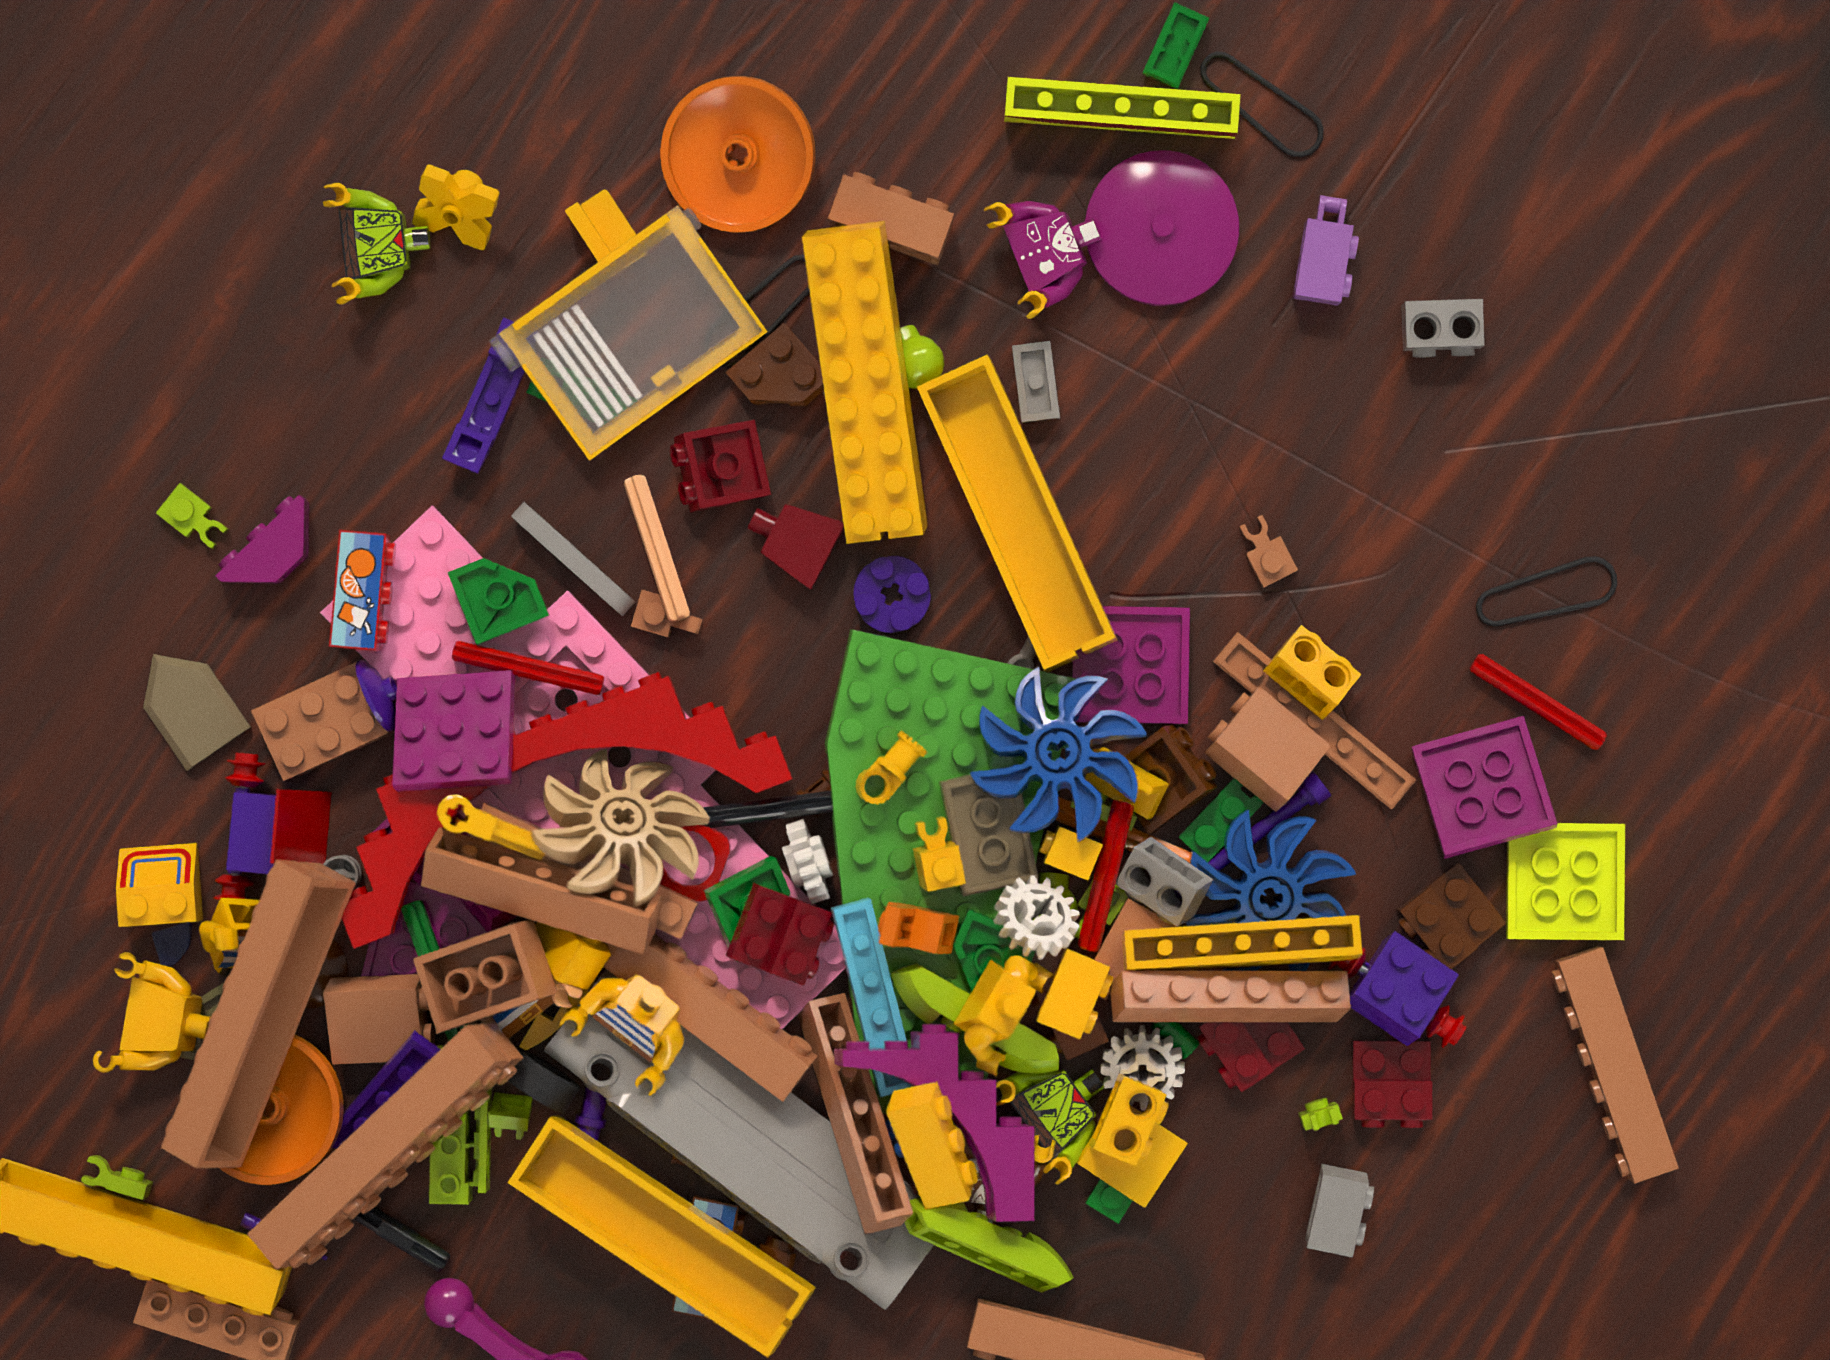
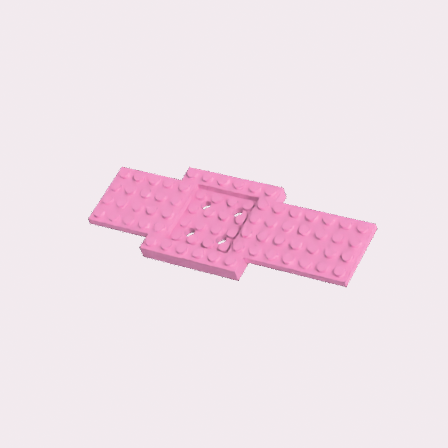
M432 505L393 542L396 543L394 566H388L386 580L393 584L392 600L390 605H384L383 620L389 621L387 644H381L380 651L355 649L379 672L383 679L391 677L396 685L397 678L495 672L494 670L452 660V651L456 641L475 645L476 642L447 572L483 557ZM568 590L547 609L550 616L479 644V646L603 675L604 685L601 694L620 686L624 687L625 692L640 687L639 679L649 675ZM333 601L320 612L330 623ZM515 676L513 728L516 735L530 730L528 722L550 714L552 720L566 716L567 713L557 707L556 696L561 690L569 688ZM573 690L578 698L577 703L587 700L588 705L592 706L604 701L601 694L594 695ZM684 711L686 718H690V716ZM613 747L580 749L537 761L513 773L511 784L492 785L470 802L473 807L480 810L484 803H490L543 829L564 828L554 822L544 804L543 790L547 776H552L580 795L579 782L584 763L591 755L607 749L609 776L612 782L611 785L616 790H622L625 771L631 766L642 762H659L672 766L673 771L645 797L646 800H652L664 791H675L689 796L702 807L720 805L701 786L717 771L714 768L669 752L628 747L631 752V760L624 767H616L610 762L609 752ZM460 810L459 814L465 819L466 814ZM740 825L712 828L723 833L728 838L731 846V852L720 882L769 857ZM686 831L692 838L698 852L699 861L695 878L692 880L664 860H662L666 872L675 881L685 885H697L707 880L711 875L715 865V855L710 843L703 836L696 832ZM620 864L621 866L629 869L627 865ZM781 869L791 892L789 896L812 904L809 897L799 887L796 888L792 879ZM708 901L699 902L683 938L679 939L657 928L655 933L667 943L673 942L683 948L687 953L686 957L696 965H703L711 969L717 975V981L729 990L736 989L748 998L749 1005L757 1011L768 1013L776 1018L781 1025V1029L802 1011L808 1001L813 1000L846 968L835 924L829 940L825 943L821 942L816 954V957L819 958L818 971L812 979H806L804 986L725 956L728 947Z

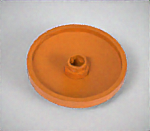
M723 77L697 87L687 94L672 111L665 125L661 140V167L672 196L694 219L721 231L749 232L762 229L779 221L801 201L810 185L814 172L815 142L811 127L803 111L783 90L769 82L753 77Z
M294 1035L242 1166L219 1168L223 1172L238 1180L252 1184H281L299 1178L311 1171L331 1151L342 1126L344 1113L343 1095L340 1082L332 1065L310 1042L298 1035Z

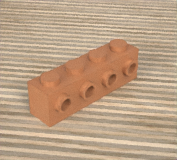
M157 1279L146 1281L133 1322L247 1360H288L300 1325L299 1320L292 1319L293 1313L283 1308L275 1307L270 1315L264 1313L262 1316H256L243 1311L242 1306L230 1302L217 1304L205 1299L204 1294L192 1290L189 1292L175 1291L169 1288L166 1282Z

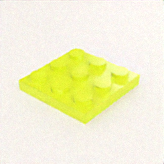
M1558 823L1555 829L1507 841L1506 939L1624 940L1625 824Z

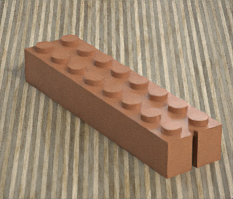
M276 860L274 867L271 868L267 875L266 887L260 902L253 910L252 922L245 939L238 947L237 959L231 974L224 982L223 994L216 1011L210 1017L209 1029L202 1046L195 1055V1064L187 1083L180 1092L179 1104L173 1118L166 1127V1136L161 1146L162 1149L195 1168L241 1167L356 883L321 863Z
M494 1022L465 1026L248 1233L249 1237L276 1270L290 1266L295 1269L306 1262L309 1265L315 1263L327 1252L325 1245L333 1238L337 1240L348 1233L354 1226L352 1220L360 1212L363 1214L369 1212L381 1201L378 1195L387 1186L393 1188L407 1177L408 1172L405 1170L414 1161L417 1163L421 1162L435 1150L433 1143L441 1135L447 1137L462 1124L460 1117L469 1109L474 1111L482 1106L490 1097L487 1092L496 1083L502 1085L517 1072L514 1066L524 1057Z

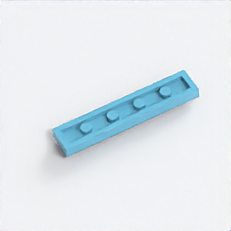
M865 898L832 907L831 910L864 1041H869V1048H884V1041L888 1040L906 1041L883 945L879 944L880 933L878 932L871 899ZM872 1069L877 1092L880 1097L890 1095L895 1090L914 1087L893 1075Z

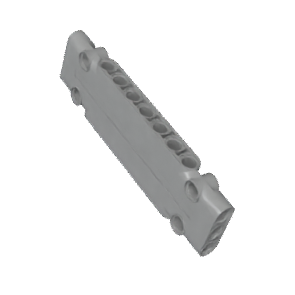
M605 969L592 988L602 979L618 977ZM591 1014L588 1015L586 1025L577 1036H571L577 1027V1023L573 1020L565 1021L544 1049L547 1054L582 1079L583 1084L589 1090L599 1092L607 1098L606 1103L620 1116L810 1260L816 1263H824L830 1268L831 1273L836 1278L846 1280L884 1310L893 1302L934 1246L909 1234L905 1223L890 1229L869 1234L864 1233L831 1122L793 1093H790L782 1102L680 1025L684 1036V1044L669 1070L663 1071L665 1083L653 1095L649 1096L648 1094L653 1088L651 1081L645 1079L638 1087H636L635 1081L644 1070L654 1065L652 1061L648 1062L592 1018L593 1015ZM597 1063L606 1065L610 1071V1079L606 1081L596 1080L591 1074V1066ZM903 1181L909 1200L919 1198L913 1192L912 1187ZM849 1251L856 1256L858 1261L856 1270H847L841 1265V1252Z

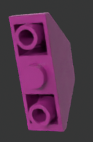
M300 495L295 499L288 496L274 510L277 516L267 526L261 523L249 533L246 539L250 543L239 553L236 550L231 551L218 564L222 570L216 577L225 583L281 584L308 558L309 502Z

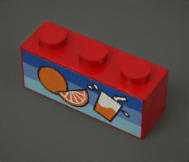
M339 530L329 647L380 651L381 644H387L389 621L383 620L384 605L391 604L393 590L392 582L386 581L388 566H394L396 557V543H390V535Z

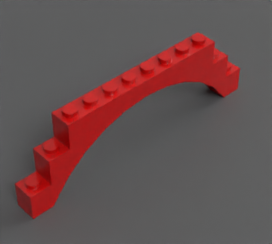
M660 672L639 679L640 687L625 692L624 687L620 686L602 693L604 701L592 706L588 705L587 700L565 708L567 715L552 720L551 715L548 714L528 722L531 729L517 735L513 728L512 774L537 761L576 750L624 746L665 751L708 765L755 793L793 779L776 735L768 738L766 731L744 739L746 747L740 749L724 706L715 708L713 701L691 709L693 717L687 719L671 677L662 678ZM393 774L383 778L385 786L379 787L376 790L393 833L387 834L385 828L363 836L365 844L357 846L373 891L368 893L366 886L353 890L342 915V920L353 949L395 932L410 882L424 859L426 849L438 828H444L437 814L440 802L450 795H460L471 802L492 785L396 791L392 785ZM457 804L455 809L448 807L446 810L451 821L461 810L462 804Z

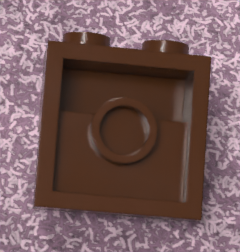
M1174 724L1163 726L1124 756L1128 761L1169 784L1153 818L1146 819L1134 812L1148 834L1155 833L1182 811L1190 809L1217 788L1213 781L1216 777L1214 768L1207 760L1203 758L1198 760L1191 750V747L1194 746L1191 735L1182 727L1177 729Z
M1459 862L1397 909L1402 916L1397 922L1410 939L1418 936L1426 946L1424 951L1450 969L1478 949L1481 943L1507 924Z

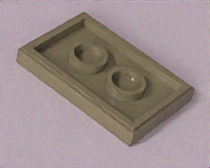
M971 775L939 781L950 840L959 845L966 884L959 885L962 896L1000 889L1007 885L1012 886L1018 878L1023 880L1024 883H1027L1030 876H1035L1039 880L1030 833H1017L1009 830L1011 825L1025 810L1022 793L1017 798L1011 799L994 797L980 789Z

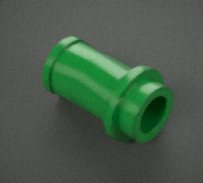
M1153 1022L1150 1026L1153 1030L1155 1028L1160 1029V1037L1162 1039L1170 1035L1173 1037L1172 1048L1181 1047L1183 1060L1200 1044L1179 1022Z

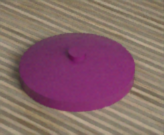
M1158 150L1140 153L1116 165L1103 177L1094 190L1085 217V221L1092 218L1095 220L1102 240L1087 245L1090 259L1102 279L1126 298L1154 306L1184 303L1209 290L1218 282L1230 265L1239 238L1237 207L1225 182L1212 168L1199 159L1174 151Z

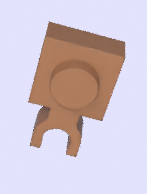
M1263 515L1257 517L1261 525L1259 534H1250L1245 524L1239 526V529L1244 538L1251 541L1255 547L1254 550L1245 555L1262 588L1298 569L1281 536L1271 541L1267 536L1268 526Z

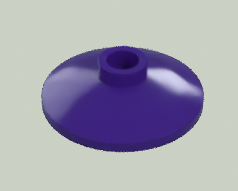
M365 660L356 662L357 678L372 713L386 731H394L396 683L391 677L383 679L379 672Z

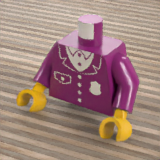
M1034 201L1007 205L997 202L985 207L984 211L994 210L998 215V220L987 224V227L994 229L1004 225L1003 228L1029 290L1018 301V305L1024 301H1029L1033 304L1034 310L1028 313L1026 317L1032 319L1044 308L1067 298L1082 278V267L1087 264L1082 247L1102 240L1095 220L1092 218L1073 226L1068 213L1060 212L1055 205Z

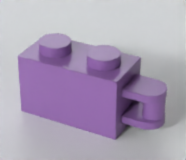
M1320 195L1316 219L1308 218L1305 221L1292 298L1338 306L1342 301V297H1349L1352 275L1346 274L1348 259L1355 260L1359 237L1352 236L1353 225L1344 224L1347 199ZM1324 212L1338 214L1337 222L1323 221Z

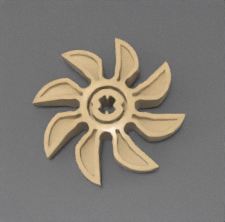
M607 749L591 755L584 763L579 782L580 795L552 776H547L543 790L544 804L554 822L564 828L532 830L531 837L534 843L546 855L564 863L576 864L589 854L596 855L586 867L568 882L567 889L584 894L606 891L616 884L620 864H625L629 867L633 880L634 907L648 902L656 894L662 877V860L668 862L692 880L695 878L699 861L696 846L688 833L677 826L706 825L710 820L708 814L694 799L675 791H664L652 800L645 799L648 794L672 773V766L659 762L635 764L625 771L622 790H616L611 785Z

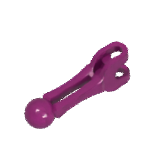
M444 1278L438 1280L426 1293L424 1300L425 1311L433 1323L444 1328L455 1327L456 1331L473 1340L496 1360H588L576 1351L564 1350L548 1355L525 1344L490 1318L477 1303H474V1297L470 1288L458 1279Z

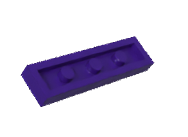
M414 1031L343 1113L341 1130L333 1147L337 1149L441 1049Z

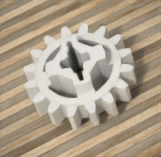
M804 819L786 824L790 845L784 846L782 849L794 886L796 885V888L804 886L812 904L829 899L830 895L825 878L833 876V872L822 838L819 835L811 837Z
M1030 876L1026 884L1020 878L1016 879L1012 887L1008 885L1005 887L994 907L998 911L994 923L1003 925L999 936L1001 938L1010 936L1012 941L1009 947L1014 949L1018 945L1022 946L1023 956L1026 957L1031 950L1036 951L1039 959H1043L1047 951L1054 957L1057 956L1062 948H1068L1079 929V925L1075 923L1080 915L1079 911L1070 909L1074 898H1063L1061 894L1064 887L1061 885L1055 890L1050 887V879L1048 878L1045 879L1043 884H1038L1035 876Z
M1140 1025L1138 1034L1135 1035L1128 1028L1124 1029L1123 1040L1113 1036L1111 1038V1047L1113 1049L1104 1048L1103 1059L1106 1062L1101 1063V1074L1107 1075L1104 1078V1087L1112 1088L1118 1074L1121 1073L1151 1087L1154 1086V1088L1167 1094L1166 1097L1172 1100L1174 1098V1088L1172 1086L1182 1087L1183 1077L1179 1074L1185 1073V1062L1180 1061L1182 1058L1181 1047L1171 1049L1173 1037L1170 1035L1163 1040L1160 1039L1159 1028H1155L1151 1035L1146 1034L1144 1025ZM1133 1049L1129 1054L1123 1055L1127 1051ZM1139 1065H1146L1147 1071H1139ZM1138 1093L1130 1099L1129 1104L1131 1106L1134 1101L1140 1102L1141 1110L1147 1108L1148 1097L1146 1094Z

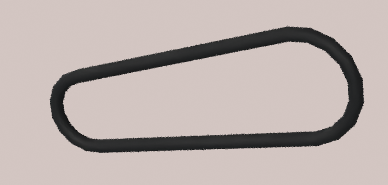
M1217 51L1204 58L1200 74L1202 80L1214 92L1224 93L1207 77L1206 67L1212 59L1222 57L1313 119L1318 129L1317 140L1311 148L1299 152L1283 145L1240 107L1239 114L1280 150L1292 157H1305L1311 155L1319 148L1323 140L1324 129L1321 120L1314 112L1225 52Z
M796 255L784 262L743 297L745 301L748 302L792 263L800 260L805 261V255ZM809 285L767 329V333L761 336L741 358L735 362H725L720 367L731 368L767 338L810 293ZM728 311L706 331L703 340L704 353L709 350L710 335L731 316Z
M1597 556L1584 557L1483 592L1477 600L1476 613L1483 623L1494 627L1597 606L1608 601L1615 593L1617 574L1613 566L1605 559ZM1587 562H1597L1604 565L1611 575L1612 584L1610 590L1604 597L1598 600L1499 621L1487 619L1482 612V603L1491 594Z

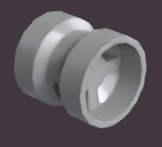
M333 856L324 862V866L356 882L353 890L361 883L363 877L362 867L352 856Z

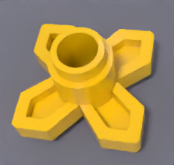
M427 165L421 176L419 190L427 198L419 200L414 211L413 225L417 227L428 226L431 232L451 226L463 244L484 250L492 230V225L485 217H492L500 192L497 189L483 185L481 178L472 171L459 170L454 175H451L449 171L433 165Z

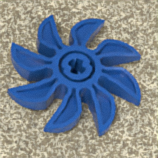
M1040 667L1032 670L1021 681L1015 696L1017 716L1033 730V733L1028 736H1024L1019 731L1010 728L987 708L982 706L979 723L982 737L987 746L999 757L1022 756L1026 759V762L1003 769L970 772L976 785L994 797L1011 799L1017 798L1033 781L1042 784L1032 802L1011 825L1010 831L1032 833L1049 826L1058 816V791L1067 788L1072 792V800L1075 806L1077 842L1087 838L1097 827L1102 812L1100 792L1083 778L1088 773H1093L1107 781L1133 803L1136 802L1138 793L1137 777L1129 761L1118 752L1095 753L1090 748L1095 744H1102L1112 740L1147 737V733L1142 725L1132 716L1116 710L1100 711L1085 727H1078L1075 724L1084 708L1107 682L1106 678L1085 676L1068 683L1059 693V717L1056 720H1049L1045 717V709L1042 703ZM1061 748H1065V757L1067 759L1064 760L1059 757L1056 761H1053L1050 750L1059 751Z
M1247 809L1232 821L1226 832L1224 843L1226 856L1239 869L1243 870L1240 878L1232 879L1229 875L1220 872L1193 850L1190 857V864L1213 879L1205 896L1211 900L1235 898L1237 899L1236 905L1218 912L1195 915L1185 923L1187 926L1294 920L1300 913H1307L1312 918L1346 916L1340 903L1329 893H1302V889L1306 884H1312L1324 879L1356 875V872L1344 858L1324 850L1308 851L1294 868H1286V864L1290 860L1294 849L1316 822V819L1305 816L1292 817L1277 824L1267 835L1268 858L1265 862L1258 863L1253 849L1250 815ZM1267 888H1272L1278 894V897H1272L1275 901L1267 904L1263 898H1260L1261 894L1266 895L1264 890ZM1310 963L1288 964V971H1306ZM1262 966L1224 968L1223 971H1256Z

